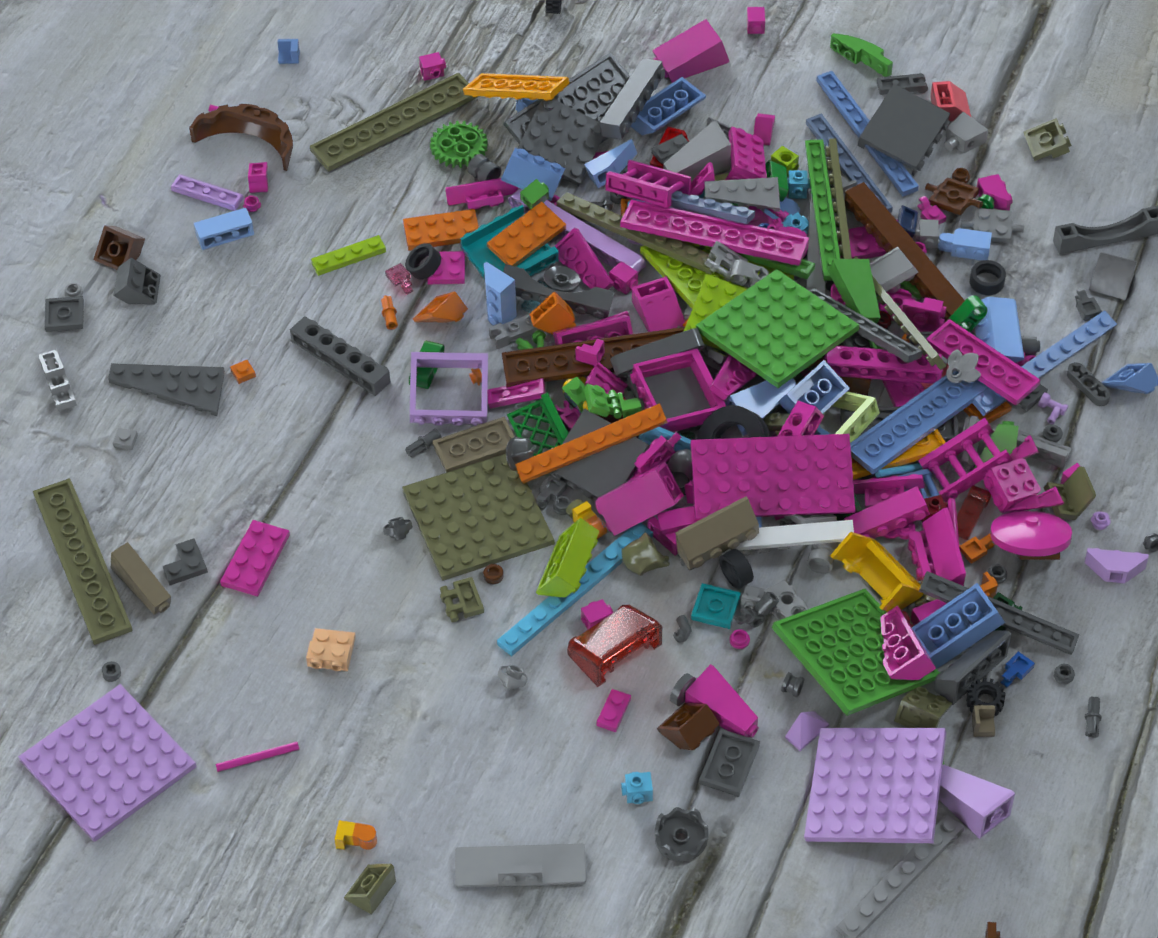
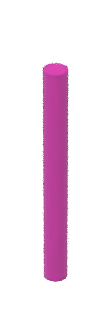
M293 742L215 764L217 772L296 751L299 750L298 742Z

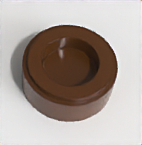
M490 564L483 571L484 580L489 584H498L504 578L503 568L500 565Z

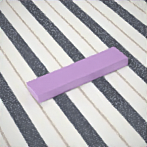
M180 174L171 186V191L233 211L237 210L244 199L243 194Z

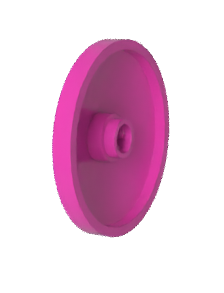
M1025 510L1009 512L997 517L991 524L990 536L992 541L1005 551L1023 556H1048L1068 548L1072 540V529L1066 521L1055 515Z

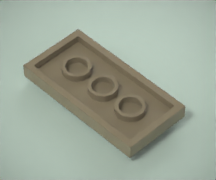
M501 417L433 440L432 442L447 473L506 454L507 443L514 437V434L505 417Z

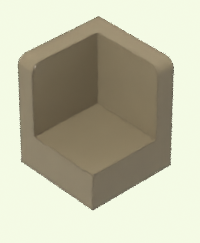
M994 705L974 706L972 714L973 737H995Z

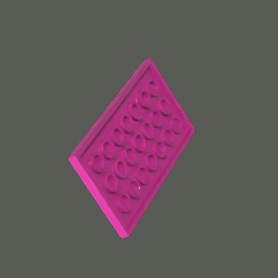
M850 434L690 441L695 519H703L745 496L749 499L756 517L855 513Z

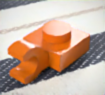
M990 534L980 540L976 536L961 544L959 549L972 564L987 555L988 550L993 548L995 544Z

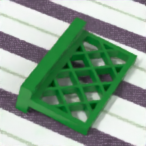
M548 392L541 395L542 399L507 414L516 436L522 437L524 429L532 431L530 441L532 445L540 447L538 453H534V456L541 454L544 448L553 449L562 445L568 435ZM541 406L542 413L540 416L531 414L533 409ZM517 416L525 417L522 424L514 422L513 418ZM529 418L538 420L535 428L526 425ZM541 422L550 424L547 431L539 429ZM536 433L545 435L542 443L534 441ZM549 436L557 438L555 446L546 444Z

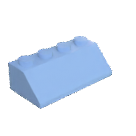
M986 297L982 299L988 311L986 316L975 327L976 337L1015 363L1024 360L1016 300L999 297Z

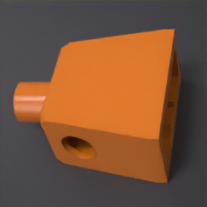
M555 291L529 314L534 327L552 335L555 331L576 327L571 307Z

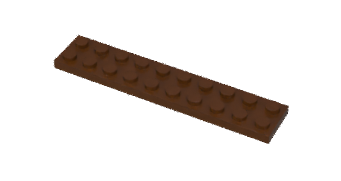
M685 327L602 338L600 340L604 341L605 353L599 363L609 371L615 372L610 361L613 356L681 333ZM596 339L502 352L506 386L511 387L542 378L544 382L589 376L594 366L576 360L575 349L577 346L582 347L583 344L593 346Z

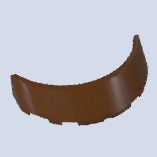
M228 104L222 105L217 110L206 114L204 112L199 114L189 127L191 141L194 143L223 133H244L259 137L267 141L278 151L282 158L283 170H288L293 150L292 135L286 122H283L276 113L269 109L260 108L252 104H239V106L228 107Z

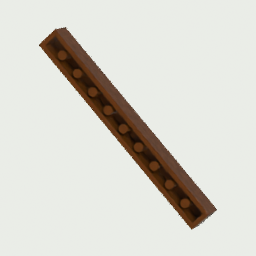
M864 182L845 191L844 202L846 208L854 213L857 221L865 226L866 231L876 239L877 244L887 253L898 247L916 268L918 273L909 282L915 285L923 298L944 301L943 306L947 308L945 317L942 319H945L946 322L965 301L963 297Z

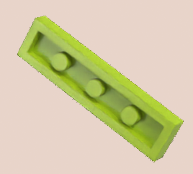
M377 235L311 258V264L317 275L320 276L386 252V247L380 236Z

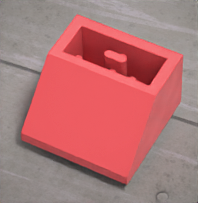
M950 81L932 82L931 102L950 113L949 121H954L962 112L971 117L966 92Z

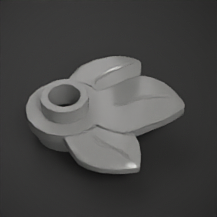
M958 349L953 351L947 360L949 366L946 371L947 379L952 383L976 381L981 376V373L975 369L979 360L978 354L967 353L962 355ZM955 371L959 372L958 375H953L952 373Z

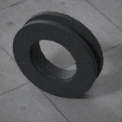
M730 405L717 409L706 418L698 432L697 440L720 439L723 433L733 425H742L748 434V438L770 437V433L766 423L758 414L741 406Z

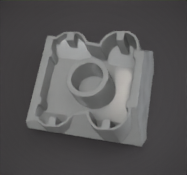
M898 247L870 263L873 277L886 292L890 293L897 292L900 289V283L910 281L918 273Z

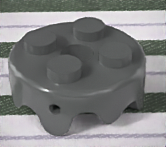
M676 807L667 815L661 813L657 818L654 831L656 846L669 859L675 861L692 860L698 857L707 846L708 825L704 823L700 812L696 808L684 810ZM678 833H684L687 835V838L679 840L675 836Z

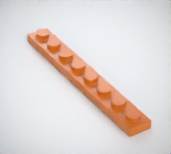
M659 403L519 462L515 466L521 482L524 484L668 423Z

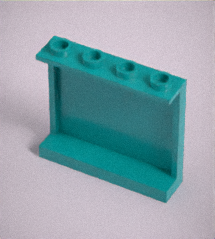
M523 205L512 208L508 213L497 216L488 224H483L477 230L466 233L460 238L462 251L484 280L485 262H488L502 272L505 268V263L487 247V242L524 215ZM546 243L516 267L523 268L531 277L558 262L559 251L555 246L551 248Z

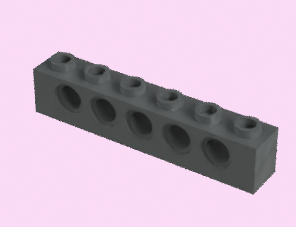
M304 316L290 329L291 342L372 395H378L391 383L390 372L386 366L375 362L372 357L366 356L358 348L352 347L343 338H338L329 329H324L315 320Z

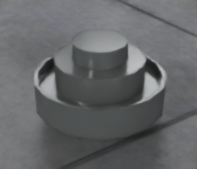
M397 517L389 520L388 524L383 527L384 535L395 538V540H401L406 538V534L409 533L413 526L411 520Z

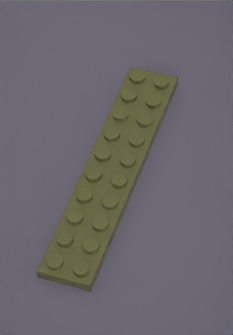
M458 72L310 145V151L330 172L478 97L464 95L463 88L469 83Z
M68 478L34 490L33 495L93 644L96 645L132 632V626L71 479Z

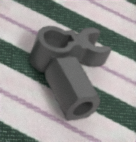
M767 592L755 605V608L751 610L741 608L742 615L734 616V619L740 625L746 623L753 628L758 627L764 622L763 616H767L778 604L779 599L773 592Z

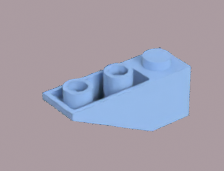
M630 139L584 164L590 179L597 188L606 184V173L611 171L620 174L628 165V160H632L637 155L633 140Z

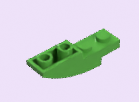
M835 33L831 35L830 48L844 56L847 60L854 64H858L861 61L884 77L892 75L893 62L884 57V50L853 36Z

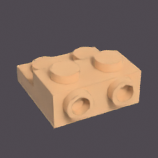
M315 628L306 656L307 666L314 669L324 668L334 671H348L356 638L355 632Z

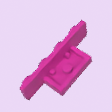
M501 178L445 188L447 204L449 206L466 203L468 209L475 210L487 205L498 206L499 203H504L503 196L512 195L518 190V187L501 181Z
M917 474L853 480L854 493L865 494L866 509L901 494L905 490H910L917 486L919 489L925 488L923 475Z

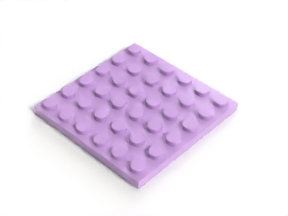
M121 684L18 756L20 762L93 842H96L197 767L194 760Z
M820 728L804 834L805 840L808 842L934 843L946 740L945 728Z

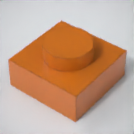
M248 360L230 366L231 372L238 384L256 377L255 371Z

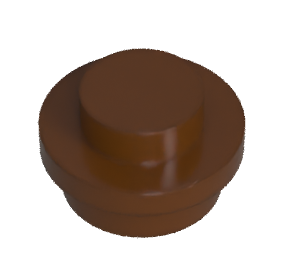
M957 168L952 173V179L968 183L970 174L965 168Z

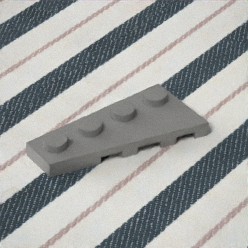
M778 177L705 181L706 199H714L720 203H736L743 207L747 205L756 206L757 209L763 210L769 208L780 212Z

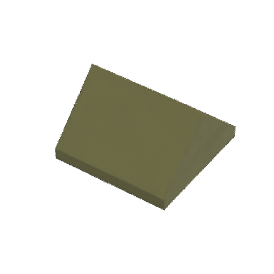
M368 864L344 896V899L372 915L396 882L394 866L392 864Z

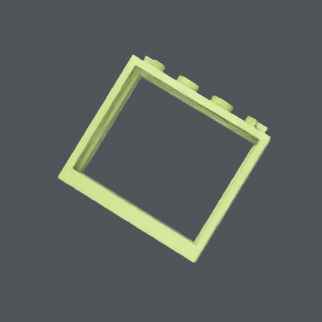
M846 392L832 405L833 407L855 412L835 434H850V443L857 439L880 414L876 398L852 392Z

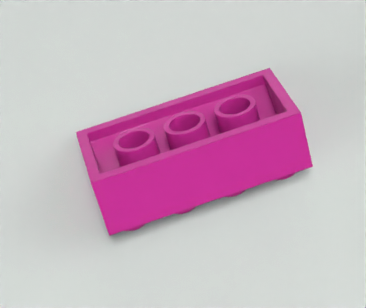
M627 315L553 332L555 345L633 334L630 316Z
M943 508L922 522V529L919 533L922 536L931 573L964 586L966 577L965 567L948 508Z

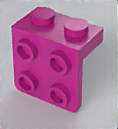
M1023 458L992 467L983 478L984 485L989 490L993 502L998 507L1000 513L1007 511L1014 501L1036 495L1041 491L1032 471Z

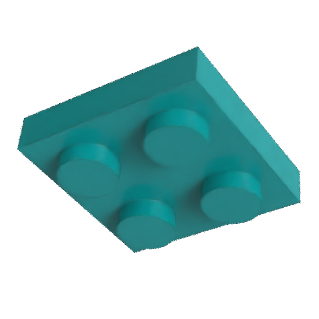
M702 583L691 614V620L731 629L741 592Z

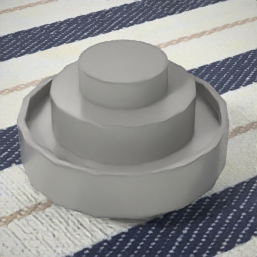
M511 664L501 666L497 674L503 686L510 690L524 687L528 680L527 675L523 673V669Z

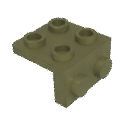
M1079 466L1064 484L1047 482L1043 487L1045 491L1055 486L1058 489L1064 504L1052 506L1055 516L1061 519L1076 520L1096 497L1086 469L1082 466Z

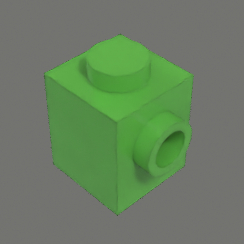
M535 179L520 192V199L531 210L541 201L544 203L549 199V188L544 182L540 183L538 179Z

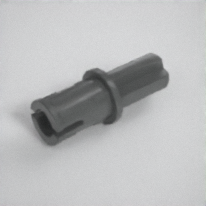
M435 428L425 436H419L418 440L406 447L405 451L408 456L413 457L424 449L428 450L429 446L433 444L432 441L442 438V436Z
M1091 696L1088 700V713L1085 714V735L1089 738H1097L1099 736V723L1102 719V716L1099 714V697Z

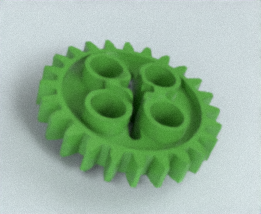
M456 121L454 125L449 122V126L443 124V129L437 128V132H433V137L430 138L432 155H434L435 160L439 159L440 164L445 162L446 167L452 164V168H455L456 165L462 168L463 164L468 167L469 162L475 155L483 154L485 156V152L488 151L486 134L483 133V129L479 130L478 125L473 127L472 122L466 125V121H463L462 124Z

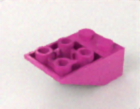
M667 277L632 287V303L648 332L673 329L678 326L683 327L685 319L674 289Z

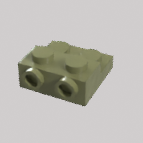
M1057 118L1023 131L1034 161L1052 155L1054 159L1070 152L1068 147L1072 145L1068 136L1064 137L1063 134H1066L1063 123L1059 125Z

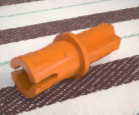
M384 295L381 299L382 315L385 317L387 329L392 330L398 327L396 320L397 311L393 306L392 297Z

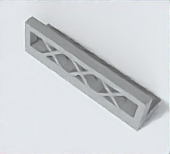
M1018 430L1017 447L1025 441L1024 439L1027 436L1031 435L1039 452L1030 457L1064 469L1072 448Z

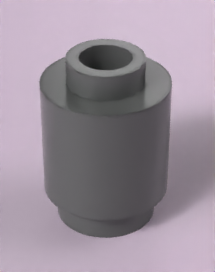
M1021 336L1025 355L1036 356V352H1040V341H1037V337Z

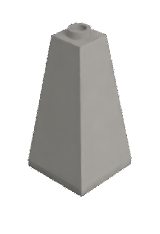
M713 121L664 163L663 169L690 176L691 181L709 162L713 164L714 174L730 170L731 144L717 121Z

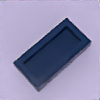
M902 205L899 209L898 223L913 238L916 233L918 212Z

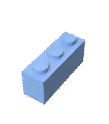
M246 208L194 223L195 234L202 250L254 235L253 223Z

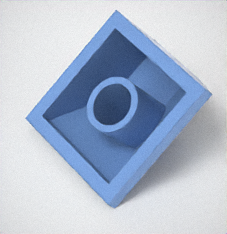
M1152 363L1127 364L1101 383L1105 387L1149 394L1158 385V376Z

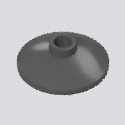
M551 267L543 275L544 283L556 291H573L580 284L579 275L568 267Z

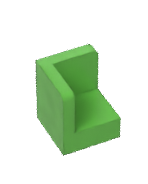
M622 392L618 393L623 419L642 411L638 398L624 400Z

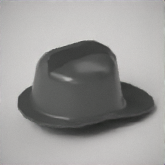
M514 436L507 443L506 459L511 470L516 471L515 464L534 457V452L538 447L537 445H532L529 438Z

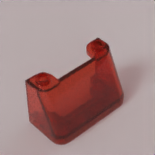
M630 604L622 605L616 612L578 637L575 636L570 639L567 655L599 687L606 682L605 674L608 671L610 673L614 671L615 664L642 646L645 649L651 646L654 650L661 646L663 627L656 619Z

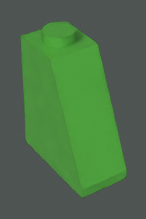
M1002 421V424H998L991 435V439L999 451L1002 452L1006 449L1009 455L1017 447L1019 427L1015 426L1012 421ZM985 446L979 457L985 463L994 456L988 447Z

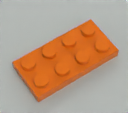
M541 201L488 241L487 247L505 264L516 267L565 230L566 223Z
M475 209L403 219L408 250H413L418 245L424 243L430 244L433 247L460 243V238L466 233H471L479 228Z

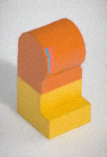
M588 501L572 509L574 523L582 518L599 530L597 539L607 534L604 522L592 511Z
M339 820L335 835L336 849L345 850V845H353L370 850L376 846L377 835L373 826Z

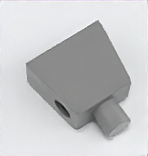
M962 112L948 126L944 146L948 151L956 148L960 152L966 153L986 143L988 129L965 112Z

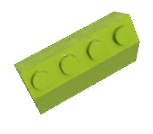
M580 518L559 535L536 590L538 595L566 598L569 594L575 593L581 585L579 581L587 570L585 566L592 558L591 551L598 543L597 536L599 530Z

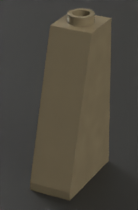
M127 542L111 552L110 568L154 615L158 612L166 611L171 604L170 594L132 546Z

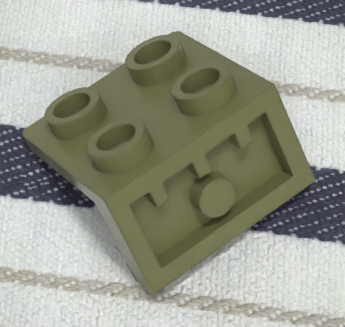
M917 687L909 691L901 700L894 721L907 728H937L941 717L951 708L952 703L943 696H936L928 692L926 688Z

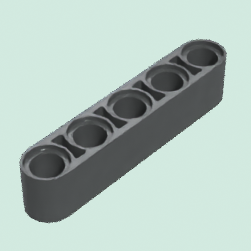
M693 328L617 354L610 361L616 377L622 378L632 373L633 364L697 348L700 351L705 345L698 328Z

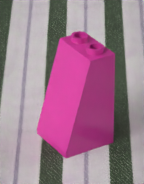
M707 19L652 50L655 56L653 60L662 61L663 69L665 70L664 77H668L672 83L681 77L685 79L730 62L722 40Z
M664 461L602 495L595 502L598 513L603 515L606 520L605 525L608 531L612 532L615 536L674 506L684 495Z

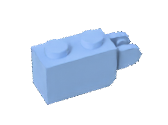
M958 228L954 234H940L938 249L944 252H951L953 257L982 261L988 260L992 233Z

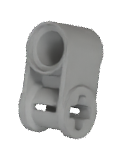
M736 260L733 262L730 280L734 284L750 288L756 282L769 275V273L762 266L748 263L745 260Z

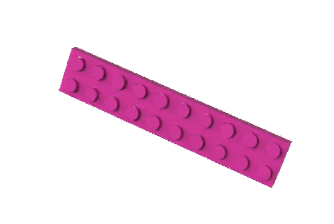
M632 199L620 222V227L710 247H713L714 243L718 241L736 253L800 266L809 244V237L679 209L665 208Z

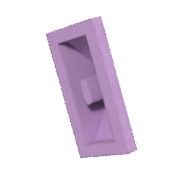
M815 711L801 712L786 734L785 739L801 751L820 734V728H828L829 723Z

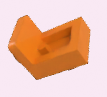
M986 571L983 573L982 585L980 587L986 596L993 598L996 595L998 584L996 579L991 577Z

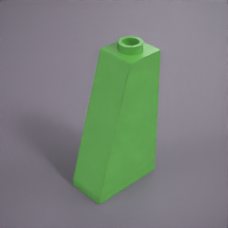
M833 259L828 267V272L845 305L877 324L880 319V313L869 259Z

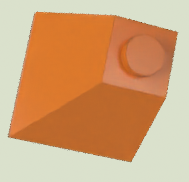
M454 291L436 296L413 320L414 322H458L464 317L463 313L468 308Z

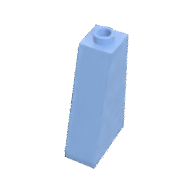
M792 378L777 388L766 380L730 395L725 404L726 406L744 407L764 419L780 406L778 401L796 383ZM737 425L742 435H747L745 428L742 425Z

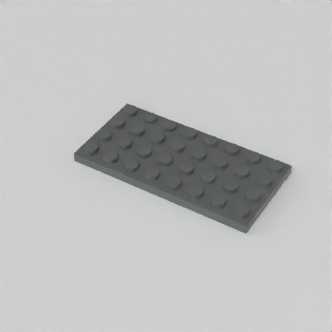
M610 52L570 78V84L563 91L559 92L554 99L600 122L630 76ZM542 99L536 100L504 122L503 125L518 144H520ZM603 137L602 140H601V142H600V144L603 143L604 141H606V140L609 139V138H608V137Z

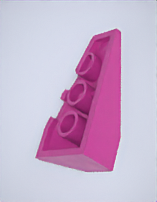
M898 606L881 616V634L884 640L882 650L884 651L883 665L891 679L920 680L936 669Z

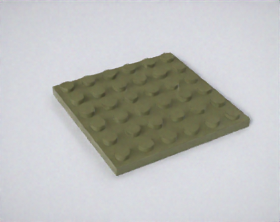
M506 454L402 487L404 496L442 581L555 544L551 531L528 483L523 484L518 471L510 469Z

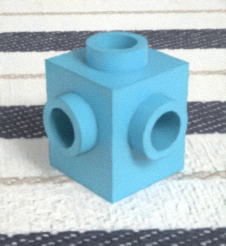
M789 171L787 178L788 198L807 199V189H811L810 180L807 178V171Z
M797 212L794 215H788L784 219L783 227H795L808 235L809 222L805 216H801Z
M650 772L625 774V783H621L622 796L626 795L627 804H641L653 801Z

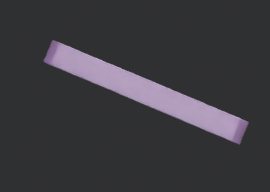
M519 188L508 198V202L512 208L523 205L524 214H526L530 209L520 199V192L523 189ZM547 200L544 202L547 207L566 223V229L559 233L558 236L565 237L575 227L579 229L596 257L610 267L614 268L622 261L639 273L646 266L645 260L639 254Z

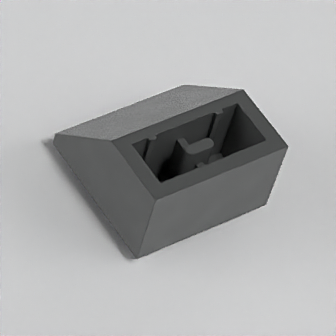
M130 258L117 269L113 296L127 304L154 305L157 303L161 275L135 259Z

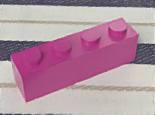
M917 486L844 519L853 520L854 533L875 539L885 536L898 528H904L907 524L916 520H922L930 515Z

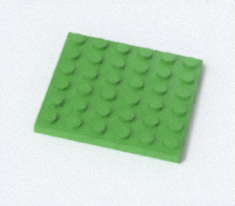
M776 269L696 325V328L705 338L779 388L857 332L859 324Z
M866 588L778 620L771 627L846 716L933 682L940 673L935 669L920 680L891 679L883 665L884 651L882 650L884 640L881 634V616L887 612L879 608L881 605Z

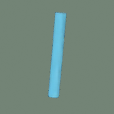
M920 463L880 469L875 473V476L879 478L922 470V466Z

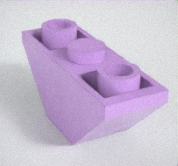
M1087 548L1085 564L1106 582L1126 583L1146 569L1149 554Z

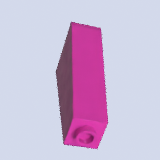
M710 664L685 691V703L707 704L720 723L719 726L725 730L748 738L754 737L759 729L757 715L713 665Z

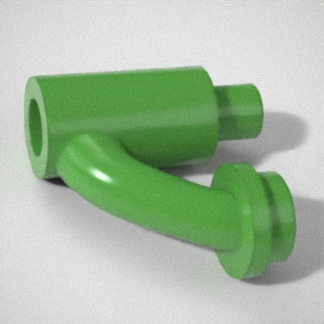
M541 330L535 331L532 335L533 342L537 344V348L544 347L546 334ZM521 337L516 340L518 350L533 348L527 340H523Z

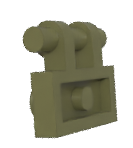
M472 577L453 582L454 589L448 590L447 586L440 587V598L446 605L445 611L447 616L450 617L451 622H457L459 620L457 614L463 612L465 618L484 613V607ZM458 598L459 603L453 604L452 600Z

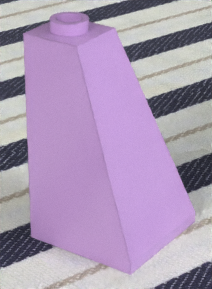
M942 766L939 800L979 839L1010 816L1015 793L1012 790L949 766Z

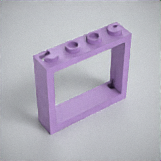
M411 352L410 423H419V425L425 423L443 425L445 423L456 426L472 424L477 426V424L487 422L488 353ZM417 367L482 368L481 411L416 410Z

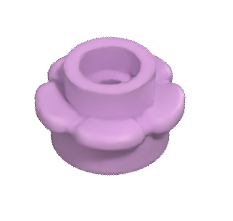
M1095 512L1093 517H1091L1092 525L1097 530H1104L1111 523L1109 515L1105 512Z

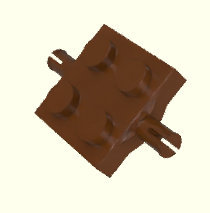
M948 177L937 186L927 183L925 186V190L933 192L929 199L931 206L937 205L940 209L960 216L969 206L981 209L983 201L975 199L979 194L978 187Z

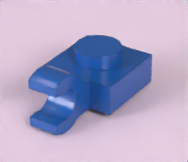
M1018 651L1006 663L1005 669L1007 671L1002 675L1004 679L1000 683L1005 687H1009L1015 677L1022 680L1034 668L1035 663Z

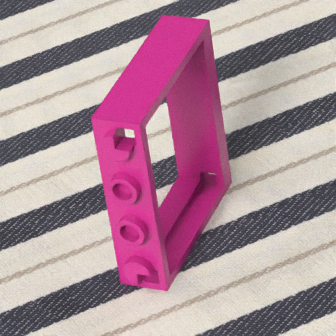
M698 348L633 364L630 378L637 387L639 398L644 401L645 409L657 404L644 378L691 367L711 408L667 419L668 423L659 427L668 431L675 432L702 425L711 413L726 406L723 399L709 390L714 380Z

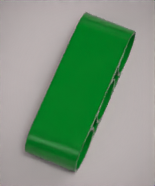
M768 160L765 164L767 178L778 177L779 200L783 202L788 193L786 167Z
M972 295L960 305L949 319L968 332H971L986 316L988 310L977 295Z
M425 340L420 352L444 353L445 346L444 344ZM417 367L416 387L429 389L438 368Z

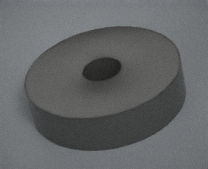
M688 673L684 674L675 684L670 695V702L681 706L685 702V691L693 684L696 678Z

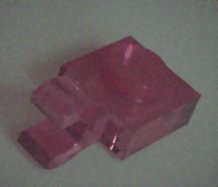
M401 263L385 271L386 277L395 287L401 285L405 294L413 292V289L410 287L412 285V282L409 280L411 279L410 273Z

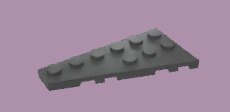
M111 363L108 380L111 384L127 389H138L143 394H154L159 399L182 406L189 405L195 407V410L201 412L205 410L211 412V415L217 416L225 370L224 367Z

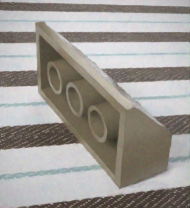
M747 496L676 532L677 552L689 570L702 566L705 561L711 558L715 559L723 552L735 549L740 543L752 540L759 534V523Z

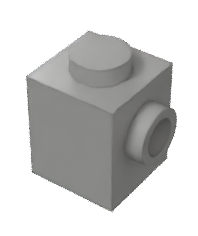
M920 219L919 230L916 229L915 240L923 243L927 249H937L939 239L938 220Z

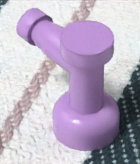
M1044 392L1038 406L1041 408L1048 406L1053 409L1047 422L1054 424L1059 414L1065 415L1068 405H1062L1051 400L1050 395Z

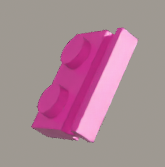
M599 362L594 365V369L590 372L584 384L585 386L586 384L598 385L605 390L606 394L610 390H615L617 394L622 392V395L624 389L628 386Z

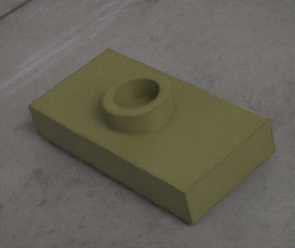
M770 413L763 420L769 431H781L790 414Z

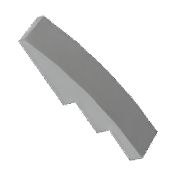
M57 350L39 354L38 357L58 411L77 406Z

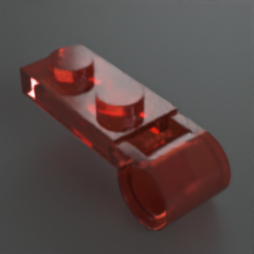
M972 485L957 515L958 536L960 538L970 539L983 509L987 507L990 501L991 494L988 490Z

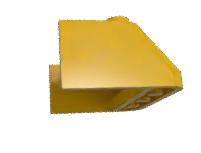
M850 532L830 555L831 558L842 561L844 569L849 573L855 572L860 574L882 597V604L879 607L881 610L888 612L896 606L902 610L924 594L919 592L921 584L882 544L873 538Z

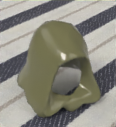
M646 532L621 549L622 560L625 566L640 576L648 571L670 565L669 556H663L657 551L652 539Z

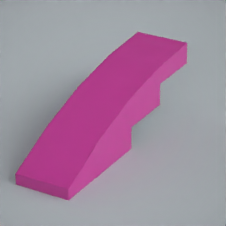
M694 506L657 514L662 534L682 530L701 520L695 519Z

